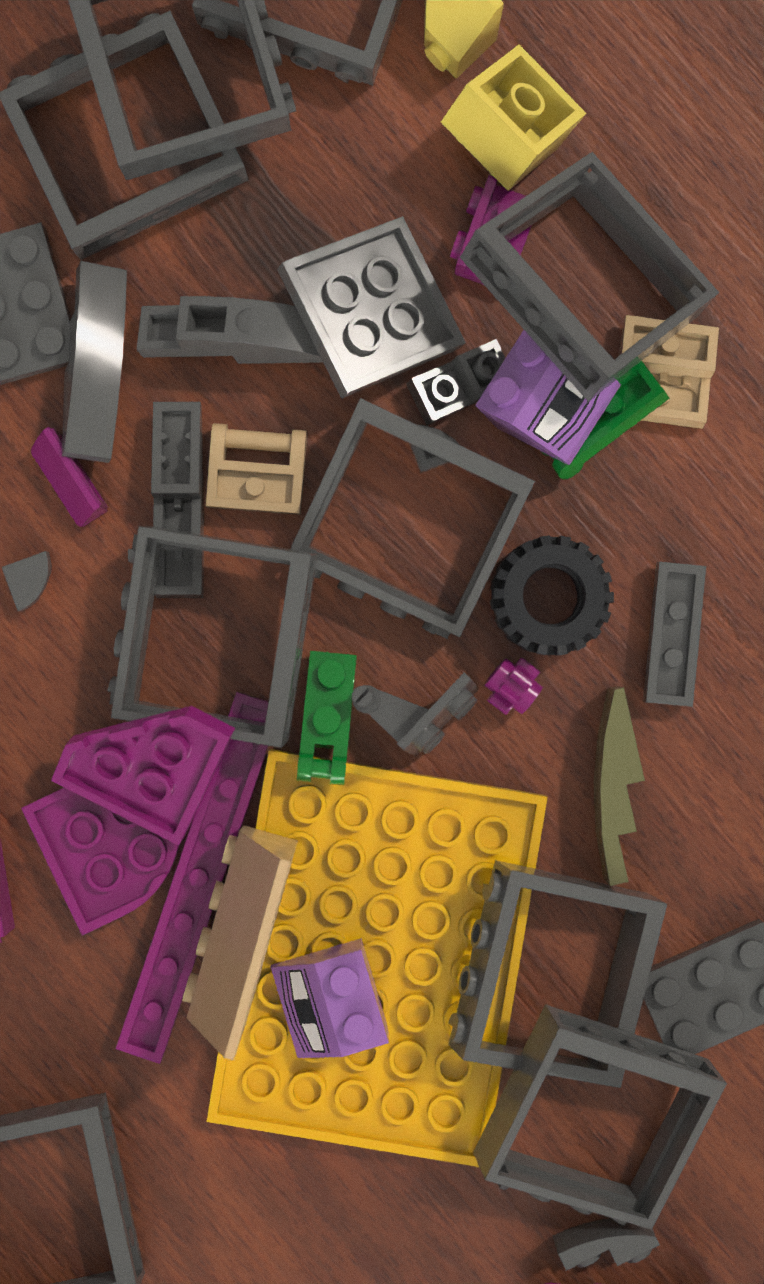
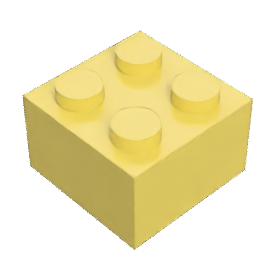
M518 45L465 86L441 123L509 191L560 147L586 115V112Z

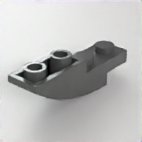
M180 296V305L141 307L136 350L143 358L233 356L238 364L323 362L296 307L293 305L233 297Z

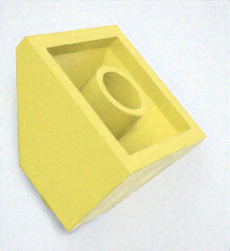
M425 0L424 46L426 49L424 51L430 62L442 72L447 69L457 79L497 40L504 3L501 0Z

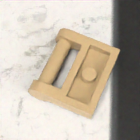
M213 423L206 507L301 515L307 430L293 429L292 434L234 430L228 429V424ZM227 448L288 452L290 453L289 465L228 461L225 460Z

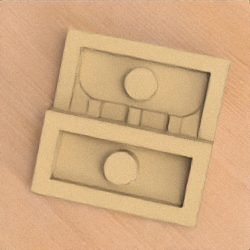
M626 315L618 356L665 320ZM688 324L642 360L670 399L641 421L700 429L704 427L707 422L710 380L716 367L718 327Z

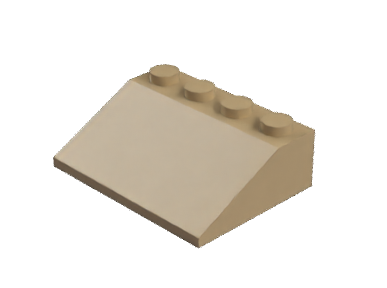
M244 825L239 831L238 837L229 835L222 858V863L230 865L225 883L216 881L209 904V909L217 911L212 929L203 927L195 955L204 957L199 975L190 973L182 1000L191 1003L187 1019L224 1058L233 1061L248 1019L298 843L297 840Z

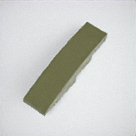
M619 686L607 688L597 736L594 772L595 831L603 879L609 886L629 882L618 835L637 831L626 785L645 781L625 690Z

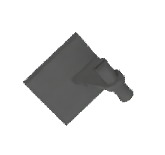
M463 673L430 709L398 698L370 685L359 686L354 689L352 701L358 711L369 714L398 742L397 745L404 751L414 756L423 751L427 755L445 737L446 734L441 729L453 716L457 720L462 719L478 701L474 694L479 688L466 673Z

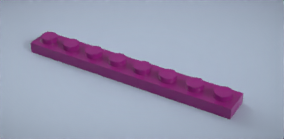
M238 691L228 716L266 722L269 702ZM230 739L191 824L115 1048L117 1050L158 1064L163 1059L183 1000L189 975L193 971L198 956L195 954L203 927H208L213 910L209 909V904L216 881L223 882L228 868V864L222 863V858L229 835L236 837L239 835L269 747L268 745Z

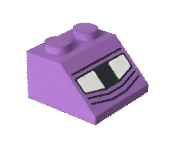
M523 330L475 406L497 429L570 465L621 384L616 380L588 402L527 332Z
M362 938L271 965L272 974L298 1058L344 1057L389 1043L388 1025Z

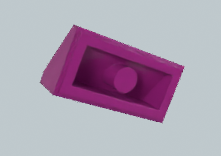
M50 427L42 430L31 447V454L76 525L84 527L106 513L109 507L78 459L62 456V434Z

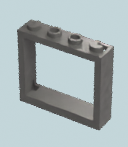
M68 0L117 163L126 181L291 131L289 114L297 110L289 82L279 84L274 68L283 65L275 36L265 37L260 22L261 20L268 19L264 0H237L270 110L140 150L136 148L93 6L108 0Z
M221 0L193 1L192 7L198 25L213 31L215 37L220 39H226L230 35L244 40L245 44L251 48L238 6ZM403 0L381 1L364 51L269 17L260 22L265 37L274 35L279 52L290 56V60L294 64L309 70H315L317 66L335 72V76L345 83H348L350 79L373 86Z
M171 11L162 15L158 13L149 14L141 18L134 28L120 35L108 34L103 36L112 69L169 43L208 127L213 128L224 124ZM84 52L76 56L74 54L63 55L55 59L50 64L49 69L34 76H19L7 85V89L0 91V100L72 250L80 260L248 181L245 166L235 147L222 151L221 157L78 225L24 112L92 80Z
M593 152L478 228L460 256L462 261L588 402L696 319L720 293ZM573 196L677 311L616 359H613L508 242Z
M360 398L290 549L318 554L315 578L320 579L322 573L340 580L337 588L354 597L362 599L364 594L367 593L382 600L379 607L396 617L405 619L407 613L424 620L422 628L432 634H437L448 639L450 633L460 637L535 481ZM368 423L512 492L454 613L448 612L311 546Z
M139 526L138 535L134 534L132 549H128V561L133 563L131 582L125 583L121 595V609L126 611L124 629H119L114 643V656L119 658L117 676L111 678L107 691L111 692L109 704L113 705L111 718L133 721L181 709L139 701L162 544L287 564L290 567L266 722L207 713L235 727L231 739L281 748L289 741L318 554L159 527Z
M495 860L489 884H483L482 895L485 902L481 917L475 921L471 931V946L473 949L469 965L465 966L460 974L459 992L461 996L457 1012L451 1015L448 1022L452 1026L448 1045L462 1060L519 1070L524 1057L521 1054L524 1048L485 1042L482 1039L521 887L626 909L597 1022L635 1034L667 903L645 892L609 886L604 883ZM556 1054L547 1075L621 1088L625 1069L589 1057L588 1060Z
M545 1004L521 1053L524 1057L519 1070L513 1069L473 1151L485 1180L497 1183L499 1188L503 1190L510 1187L527 1192L542 1202L554 1200L570 1205L573 1209L583 1214L594 1212L611 1217L621 1225H625L628 1222L652 1230L727 1083L707 1058ZM559 1048L680 1087L630 1186L510 1150Z
M106 1092L0 1115V1142L81 1124L83 1127L113 1270L52 1284H141L145 1271Z

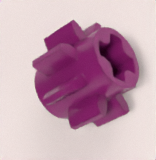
M504 658L484 684L485 687L493 692L487 701L505 715L508 714L511 708L523 714L543 689L534 680L540 671L524 658H520L516 664Z

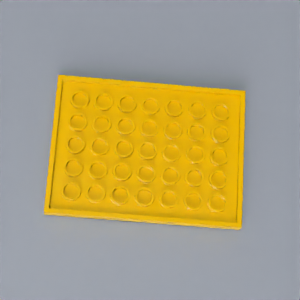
M269 749L256 829L294 839L298 843L234 1061L226 1059L218 1052L207 1122L479 1167L473 1151L496 1106L502 1067L462 1060L448 1045L452 1026L448 1022L451 1015L457 1012L461 996L459 992L460 974L463 968L469 965L473 949L471 946L472 927L482 914L485 902L482 895L483 884H489L495 860L536 869L548 797L543 794L346 762L344 785L330 784V779L313 777L311 782L297 781L299 754ZM314 756V759L332 760ZM522 887L520 889L482 1039L485 1042L506 1045L532 889ZM362 938L388 1025L389 1043L344 1057L298 1058L272 974L271 965Z

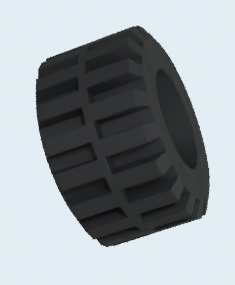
M542 536L531 541L529 540L515 548L499 564L496 569V575L491 582L492 598L490 606L491 610L494 611L496 617L494 620L498 628L503 630L506 634L505 637L512 643L532 653L564 655L587 646L586 643L588 641L596 639L602 632L600 630L603 623L608 622L611 612H608L609 604L614 602V592H610L609 582H612L610 572L605 573L601 565L604 561L598 554L593 555L588 550L590 547L583 542L576 543L566 536ZM544 568H556L565 572L574 582L577 591V603L573 613L569 618L557 624H544L535 620L526 610L523 601V590L527 580L535 572Z

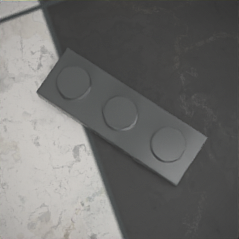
M656 562L643 702L693 707L706 566Z

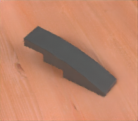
M80 261L76 269L75 312L70 320L69 363L64 371L62 456L105 463H109L112 458L123 358L127 270L85 261Z
M153 402L151 494L154 498L153 527L204 535L201 402ZM162 544L155 589L156 598H203L204 551Z

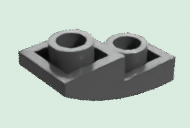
M497 339L458 355L451 362L414 377L406 384L426 426L478 402L505 360Z
M612 1218L584 1223L553 1235L557 1253L566 1271L575 1266L582 1268L593 1264L601 1257V1253L607 1250L610 1251L617 1266L625 1262L636 1263L645 1259L653 1248L660 1245L653 1229L651 1230L628 1222L625 1225H621Z

